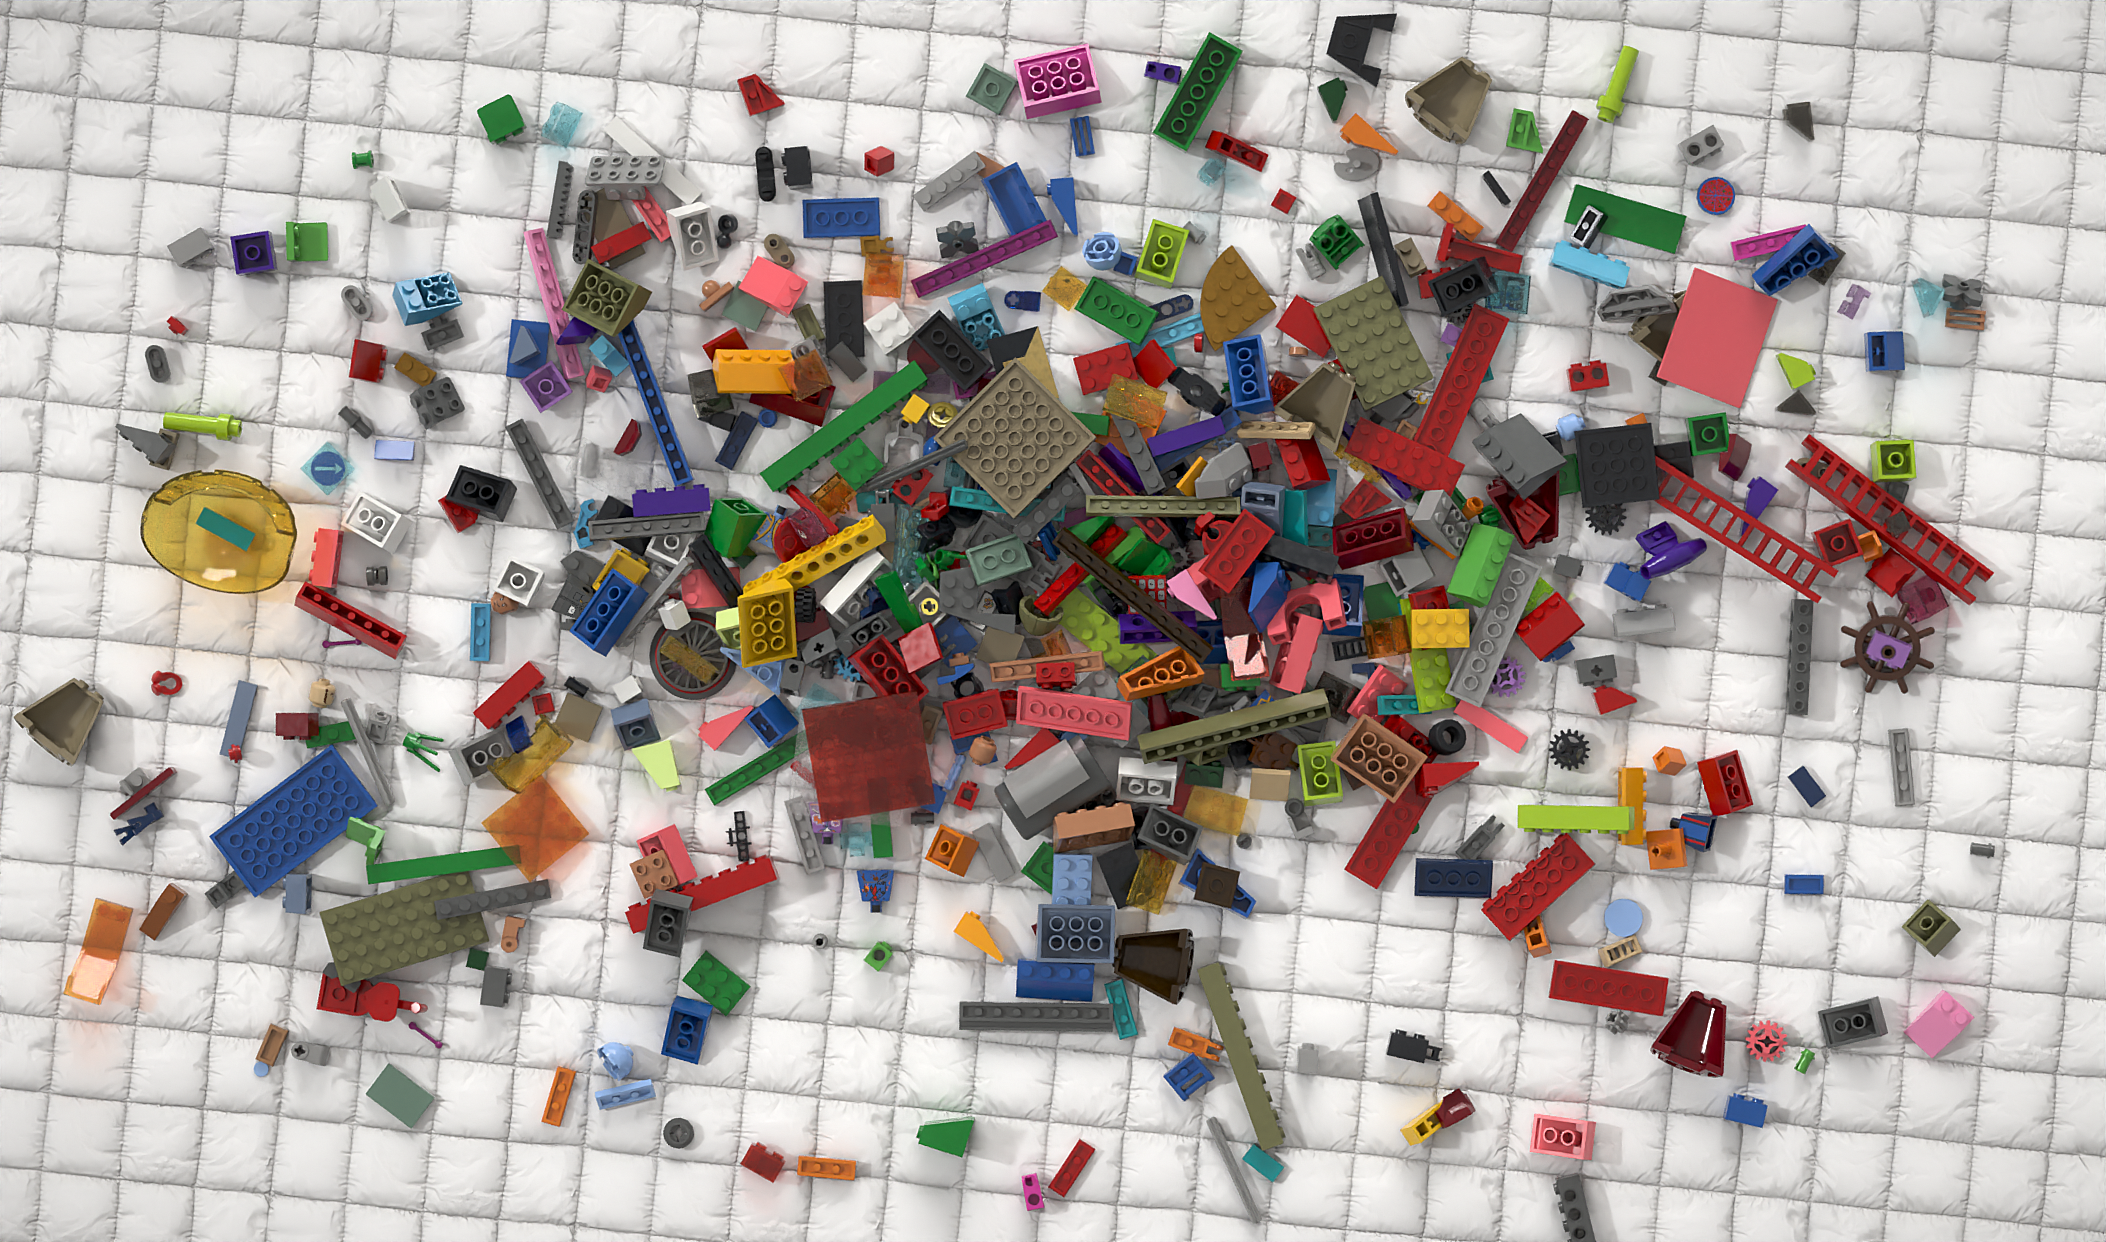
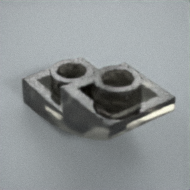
M1831 242L1829 244L1834 248L1839 257L1834 260H1828L1822 267L1818 269L1816 267L1808 273L1810 277L1822 285H1825L1846 254L1845 251Z

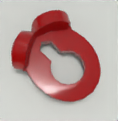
M158 670L152 675L151 681L153 684L151 689L156 696L161 694L172 695L179 692L182 688V680L175 673H162ZM173 678L176 681V686L173 689H168L166 686H160L159 682Z

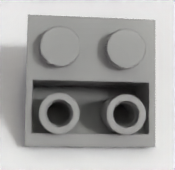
M1418 542L1414 543V551L1392 556L1378 563L1396 597L1436 576Z

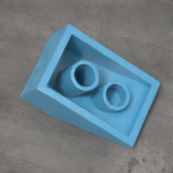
M1327 469L1330 482L1305 490L1307 491L1308 525L1333 526L1337 470Z

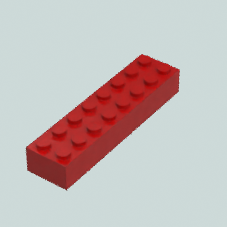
M765 854L755 858V863L749 864L748 861L736 866V870L731 871L728 868L720 871L718 877L713 878L710 875L700 879L701 883L695 885V882H691L682 886L683 890L677 891L675 888L669 892L694 897L692 912L772 882L780 877L772 856L767 858ZM651 898L647 899V903L641 905V902L629 906V910L625 912L633 934L646 929Z

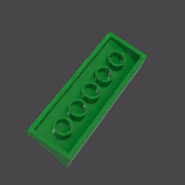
M1579 184L1574 185L1564 219L1565 223L1576 226L1587 206L1590 205L1608 216L1599 233L1675 254L1687 216Z

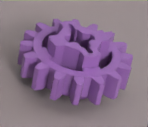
M1507 656L1506 660L1502 658L1500 664L1509 665L1505 669H1497L1495 673L1497 681L1495 685L1492 681L1489 687L1493 688L1492 694L1498 691L1499 697H1502L1503 693L1510 697V692L1516 695V688L1522 689L1520 682H1525V679H1522L1521 676L1526 673L1520 672L1523 666L1516 665L1517 659L1511 662L1510 656ZM1514 669L1517 672V681L1513 678L1512 672ZM1507 671L1509 680L1501 682L1502 677L1500 673H1506ZM1505 684L1513 686L1510 689H1501Z

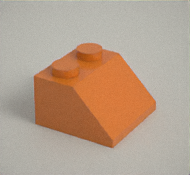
M940 824L925 859L949 872L964 877L980 842Z

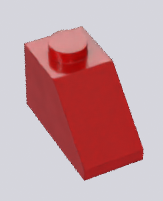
M1605 684L1596 687V692L1592 693L1599 715L1637 702L1635 697L1613 687H1606Z

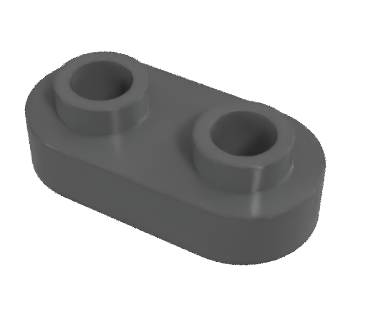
M158 345L149 346L145 351V358L150 376L155 382L164 383L170 378L171 374L165 351ZM155 351L159 353L158 358L153 357ZM159 370L164 371V375L162 377L158 376Z

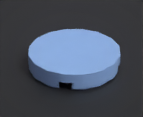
M1630 899L1614 900L1605 910V925L1616 936H1631L1642 925V911Z

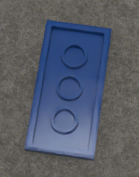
M879 197L802 200L803 238L880 236Z

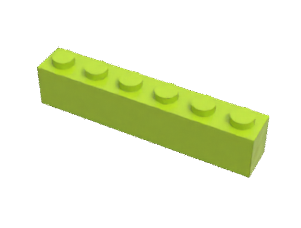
M1518 805V828H1524V832H1535L1536 828L1542 829V832H1554V829H1561V833H1572V829H1579V833H1591V830H1598L1599 834H1609L1610 830H1617L1616 834H1628V830H1634L1635 807Z

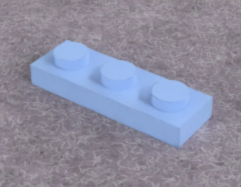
M651 1079L595 1092V1098L600 1110L656 1097Z

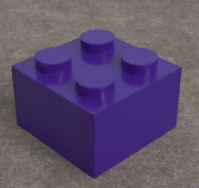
M262 231L230 236L236 275L243 276L278 270L272 232Z

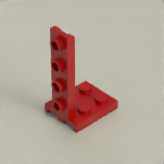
M1446 222L1434 263L1442 265L1445 260L1448 261L1449 257L1469 262L1475 258L1485 256L1489 267L1519 274L1523 255L1455 238L1456 229H1453L1454 224Z

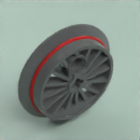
M688 612L691 621L680 629H666L663 624L657 630L651 642L649 658L656 680L666 691L679 698L699 700L713 696L721 691L731 680L737 664L726 655L725 659L705 656L721 652L720 648L704 651L719 639L723 647L727 646L716 631L715 617L701 612ZM701 624L708 627V629L697 645L699 629ZM696 626L692 644L689 630ZM711 630H713L718 636L701 647ZM685 633H686L688 645H687V643L684 641V639L682 638V635L685 634ZM676 639H679L684 648L675 643L674 641ZM671 644L681 650V652L663 648ZM690 651L693 653L697 652L696 661L694 659L689 660ZM661 652L681 657L661 661ZM682 660V662L665 673L662 667L663 664ZM707 660L724 663L722 670L720 671L713 667ZM684 665L678 677L673 682L668 677V675H670L671 673H673L678 668ZM702 666H706L709 669V674L706 677H702L699 674V669ZM689 667L686 687L678 685V682ZM692 670L695 673L698 688H689ZM713 671L719 674L714 681L711 679ZM700 680H708L709 684L702 687Z

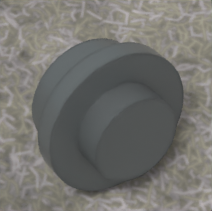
M1292 798L1285 804V812L1290 817H1298L1304 811V805L1299 799Z

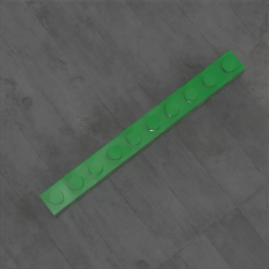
M916 360L912 361L759 474L773 492L777 490L779 493L788 487L787 483L792 479L797 481L804 475L802 473L807 468L812 470L820 464L818 460L823 456L827 459L835 453L833 449L838 445L843 447L849 443V437L853 434L858 436L866 430L864 426L868 423L873 425L881 419L879 415L886 411L888 414L896 408L895 404L898 401L902 400L904 402L912 396L911 392L917 388L919 391L928 385L926 383L929 379Z

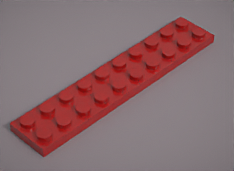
M1474 303L1413 441L1447 457L1449 456L1509 322V318ZM1397 476V478H1396V479H1398V480H1400V481H1402V482H1404V483H1406V484H1409V485H1411V486H1413V487H1415V488H1418V489H1420V490H1422V491H1424V492H1425V491H1428V490H1426V489H1424V488H1421V487H1419V486H1417V485H1415V484H1413V483H1411V482H1408V481H1406V480H1404V479H1402V478H1400V477H1398V476Z

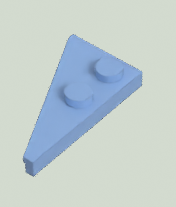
M721 646L720 651L743 668L741 650ZM786 659L743 668L776 695L780 694L779 686Z

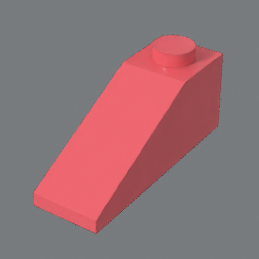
M752 705L714 719L709 723L705 721L698 729L700 731L698 736L714 751L717 750L744 718L751 713L754 707Z

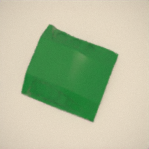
M1338 214L1328 218L1309 238L1335 270L1339 269L1338 266L1358 248L1365 246L1356 233Z

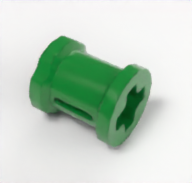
M369 150L368 153L359 154L352 152L353 168L374 167L372 150Z

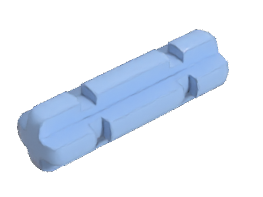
M957 754L954 760L955 764L953 763L948 774V780L945 781V789L950 791L954 789L955 781L958 780L963 768L962 764L966 761L964 755Z

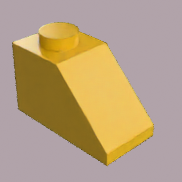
M913 394L901 411V414L904 415L902 419L911 425L913 422L918 424L931 406Z

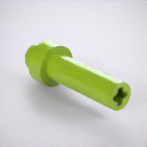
M1630 46L1622 47L1606 94L1599 96L1596 108L1599 110L1597 116L1599 120L1613 123L1616 116L1622 115L1625 106L1622 98L1639 54L1637 49Z
M165 412L163 428L214 434L217 440L230 441L232 437L241 436L242 421L235 420L232 414L220 413L217 418Z

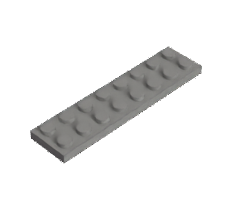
M1508 552L1489 603L1482 608L1469 637L1470 647L1464 648L1445 693L1479 708L1481 707L1540 575L1542 566Z

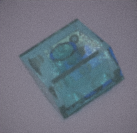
M1491 271L1500 292L1485 299V308L1496 312L1527 314L1531 276Z

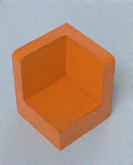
M1875 530L1857 536L1865 563L1883 556L1882 545Z
M1664 746L1652 757L1658 772L1675 776L1687 765L1682 751L1676 748Z

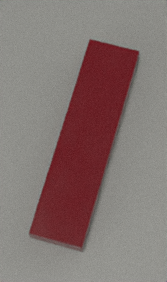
M168 767L111 812L110 816L112 819H119L175 775L177 771L174 767Z

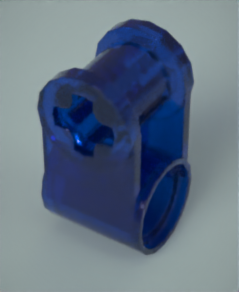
M1010 291L1005 295L1004 303L1011 309L1040 312L1041 292ZM1012 295H1015V298L1018 299V302H1015L1014 305H1011V301H1008V298H1011Z

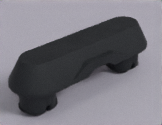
M763 146L758 148L755 153L758 191L760 198L765 202H769L776 196L772 151L768 147Z

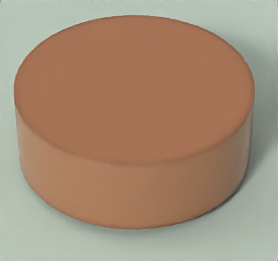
M1290 347L1289 356L1308 357V349L1305 347Z

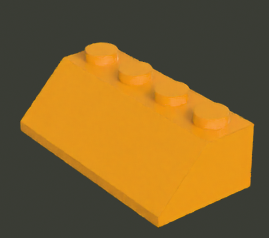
M716 349L712 369L718 393L793 394L794 362L791 350Z
M1618 767V806L1635 807L1634 830H1628V834H1618V844L1643 845V840H1646V829H1643V821H1646V810H1643V802H1646L1647 795L1646 790H1643V783H1646L1647 773L1643 771V767Z

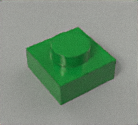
M921 557L914 561L918 566L915 570L922 579L926 577L929 583L936 579Z

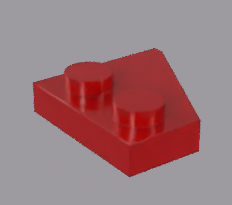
M756 74L737 80L749 117L785 105L784 101L768 85H765Z

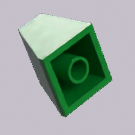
M744 498L715 499L704 534L715 550L721 553L722 557L728 559L740 557L766 519L767 514Z
M975 1117L927 1121L924 1126L920 1125L916 1136L919 1139L918 1144L962 1158Z

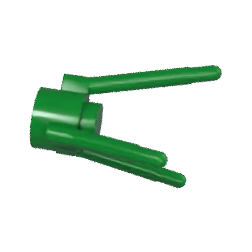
M943 549L937 550L934 556L935 563L939 564L938 568L945 571L951 570L947 566L952 565L955 558L968 559L966 555H960V551Z
M416 731L414 734L408 732L403 741V746L407 748L408 752L413 753L431 768L440 772L437 766L417 751L420 748L433 755H438V752L422 745L420 738L443 742L444 740L420 734Z

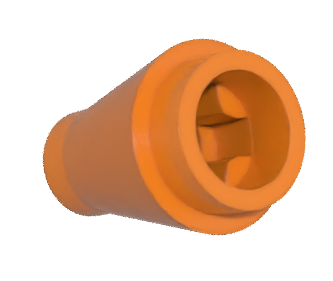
M1478 497L1468 498L1461 512L1469 521L1483 511L1484 504Z

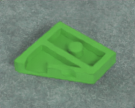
M1513 109L1506 147L1543 153L1533 112Z

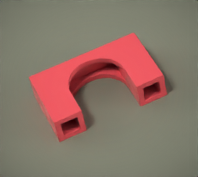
M1336 578L1332 579L1330 584H1309L1305 587L1288 591L1286 601L1267 626L1268 636L1273 646L1292 641L1289 628L1290 616L1295 609L1305 604H1316L1322 608L1323 620L1328 631L1347 626L1341 588Z

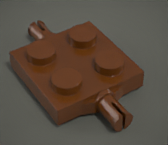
M1274 731L1262 734L1258 738L1250 737L1245 739L1253 744L1252 753L1248 760L1262 769L1285 770L1288 766L1294 771L1298 769L1299 764L1291 760L1297 744L1280 733Z

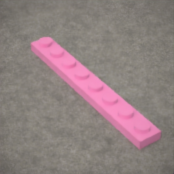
M538 228L523 232L564 378L568 380L581 377L585 374L576 344H556L570 321L567 312L561 310L565 303L544 229Z

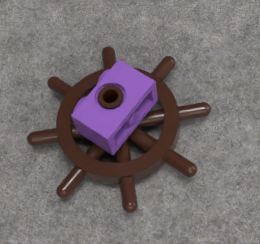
M1869 601L1867 608L1872 619L1867 621L1859 631L1848 626L1841 627L1842 633L1856 639L1854 644L1855 656L1841 661L1840 666L1847 668L1858 663L1863 671L1870 675L1865 687L1867 693L1873 691L1878 679L1884 681L1897 680L1901 692L1906 694L1908 687L1904 676L1910 673L1916 664L1930 670L1934 668L1932 662L1920 657V639L1934 634L1935 629L1929 627L1916 632L1915 628L1905 620L1910 608L1908 602L1902 604L1898 616H1879L1874 603ZM1882 624H1894L1889 635L1886 634ZM1874 627L1876 628L1872 637L1867 635ZM1900 628H1903L1909 634L1900 639L1896 638ZM1863 642H1866L1869 645L1866 652L1863 653ZM1911 642L1913 644L1912 654L1910 653L1912 646L1909 644ZM1867 659L1877 661L1874 668L1866 661ZM1885 662H1887V666L1892 668V671H1881Z

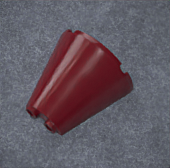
M1559 471L1528 496L1530 500L1550 515L1528 544L1524 543L1508 510V506L1518 494L1501 476L1492 480L1493 485L1487 484L1486 492L1522 549L1530 550L1535 548L1537 542L1542 541L1543 544L1552 542L1553 538L1558 537Z
M1691 991L1652 1044L1651 1053L1654 1055L1657 1053L1658 1059L1680 1070L1696 1075L1708 1073L1707 1076L1712 1078L1722 1077L1724 1073L1727 1006L1721 1004L1722 1001L1719 999L1711 998V1000L1704 998L1702 992Z

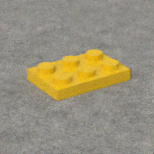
M1469 609L1411 610V648L1470 647Z

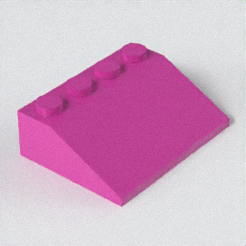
M1088 43L1013 60L1027 119L1102 103Z

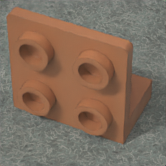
M664 850L629 864L644 899L653 896L656 889L667 890L679 884Z

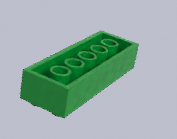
M1209 32L1152 135L1186 153L1243 51Z

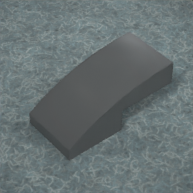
M233 871L204 894L217 909L246 885L237 873Z

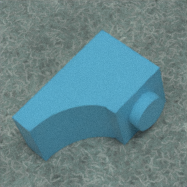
M603 335L589 347L593 354L616 377L629 366L628 361Z

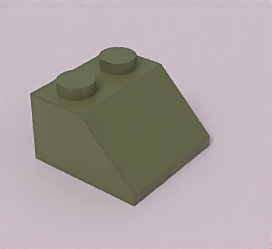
M1928 899L1902 926L1914 940L1934 957L1961 930L1948 915Z

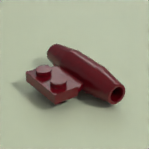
M1163 693L1147 696L1148 720L1151 732L1199 720L1198 716L1184 711H1170ZM1177 756L1161 761L1177 762Z

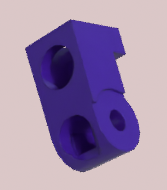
M1147 61L1144 77L1179 86L1183 69L1180 66Z

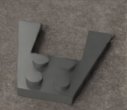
M971 567L940 572L939 612L1009 634H1015V615L977 613L978 586Z

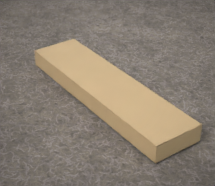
M1243 421L1237 431L1238 438L1310 439L1316 426L1313 422Z

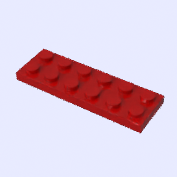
M1363 417L1359 418L1344 451L1428 491L1444 490L1449 497H1451L1465 467L1463 463Z
M1414 777L1395 803L1386 799L1344 868L1345 871L1375 889H1378L1432 798H1423V795H1416Z
M1554 960L1548 998L1663 1016L1669 978Z

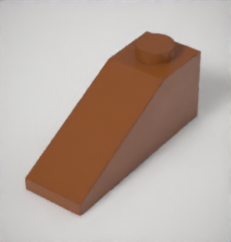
M174 883L168 884L139 930L155 941L188 893Z

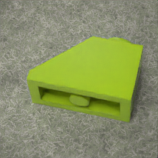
M1784 353L1776 355L1792 390L1815 380L1814 375H1816L1812 364L1808 365L1806 361Z

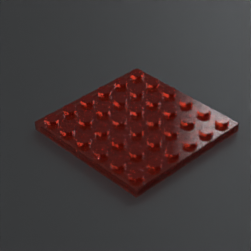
M917 690L802 709L821 823L936 803Z

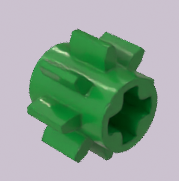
M1492 505L1483 507V511L1478 514L1480 524L1497 527L1499 526L1498 522L1501 521V515L1496 507L1492 508Z

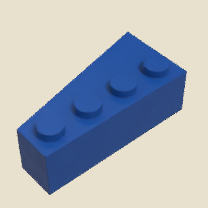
M1808 224L1755 271L1752 277L1757 285L1771 296L1790 285L1795 279L1803 278L1809 271L1816 267L1818 269L1828 260H1834L1839 256L1834 248Z
M1197 848L1178 884L1195 892L1202 863L1206 862L1213 865L1215 863ZM1237 884L1231 909H1225L1246 920L1256 900Z

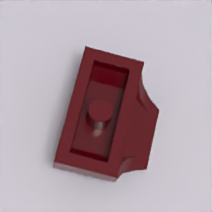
M631 419L615 447L614 453L624 456L633 452L642 436L639 422Z
M1458 1088L1444 1096L1440 1108L1434 1112L1444 1129L1470 1116L1476 1110L1467 1094H1464Z

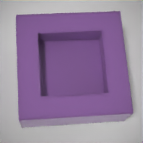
M1447 323L1440 341L1455 348L1463 329Z

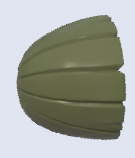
M1036 594L1027 595L1021 599L1019 604V614L1024 629L1034 636H1044L1050 633L1062 620L1063 608H1055L1053 618H1050L1045 614L1034 612L1035 606L1033 603L1037 600Z

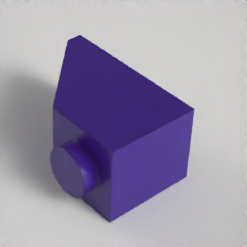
M574 317L560 335L556 344L585 343L588 338L592 339L598 329Z

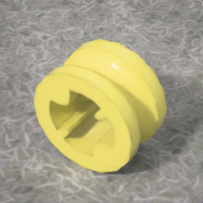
M927 598L922 602L921 609L925 614L933 615L938 610V602L933 598ZM927 601L935 604V609H932V612L924 608V605H927Z

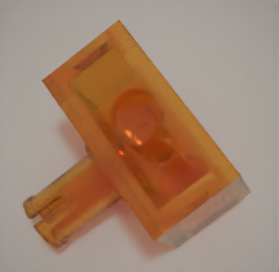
M836 472L809 498L830 518L837 514L838 511L841 514H846L844 509L850 510L848 503L857 493L839 472Z
M1062 629L1041 638L1040 640L1045 651L1030 658L1072 654Z

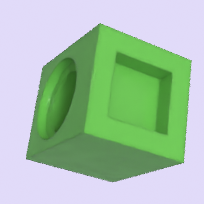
M878 941L864 961L879 972L892 956V947L885 941L882 943ZM876 950L884 951L885 958L883 960L875 958L874 953Z

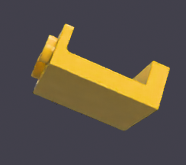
M623 547L621 550L616 548L592 587L598 590L612 568L639 585L646 573L650 571L647 567L648 563L641 558L637 560L632 558V553Z

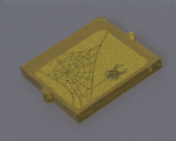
M1061 266L1054 276L1050 277V281L1042 292L1067 311H1070L1076 301L1080 300V296L1085 291L1087 285Z

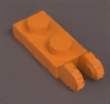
M1177 1027L1173 1028L1168 1042L1169 1046L1188 1053L1194 1052L1196 1056L1206 1057L1219 1062L1220 1057L1215 1054L1206 1053L1208 1046L1217 1050H1223L1224 1048L1220 1044L1211 1042L1210 1039Z

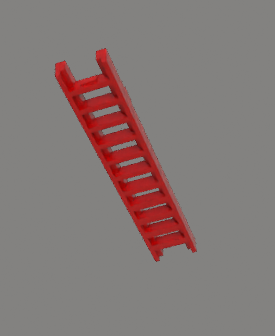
M1809 434L1802 441L1801 444L1814 454L1804 468L1792 458L1787 462L1785 468L1869 531L1875 530L1881 540L1966 604L1971 605L1976 600V597L1967 591L1964 586L1970 582L1974 575L1984 582L1988 581L1994 574L1993 571ZM1819 459L1829 465L1820 479L1810 473ZM1836 470L1844 478L1834 491L1826 483ZM1850 482L1860 488L1851 502L1841 496ZM1866 493L1876 500L1867 514L1857 508ZM1881 504L1891 511L1882 526L1871 519ZM1895 516H1898L1907 523L1898 537H1895L1886 530ZM1911 527L1922 534L1913 549L1902 542ZM1926 539L1938 546L1928 561L1917 553ZM1942 550L1953 558L1944 572L1933 565ZM1957 562L1968 569L1959 584L1948 576Z
M1655 455L1656 466L1668 473L1659 487V495L1672 476L1685 483L1673 502L1661 495L1659 500H1654L1655 502L1818 604L1822 596L1809 589L1820 570L1825 571L1834 578L1839 570ZM1688 486L1701 493L1689 513L1677 506ZM1704 497L1717 504L1706 523L1693 516ZM1721 507L1734 514L1722 533L1709 526ZM1737 517L1750 524L1738 543L1726 537ZM1756 528L1765 535L1752 553L1742 546L1753 529ZM1774 539L1782 545L1771 562L1768 563L1761 559L1760 556L1770 540ZM1790 549L1798 556L1785 574L1776 567L1786 551ZM1805 559L1813 564L1814 567L1803 584L1793 579V576Z

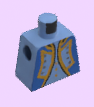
M777 505L773 515L765 512L767 517L752 540L774 549L775 531L783 521L788 509Z

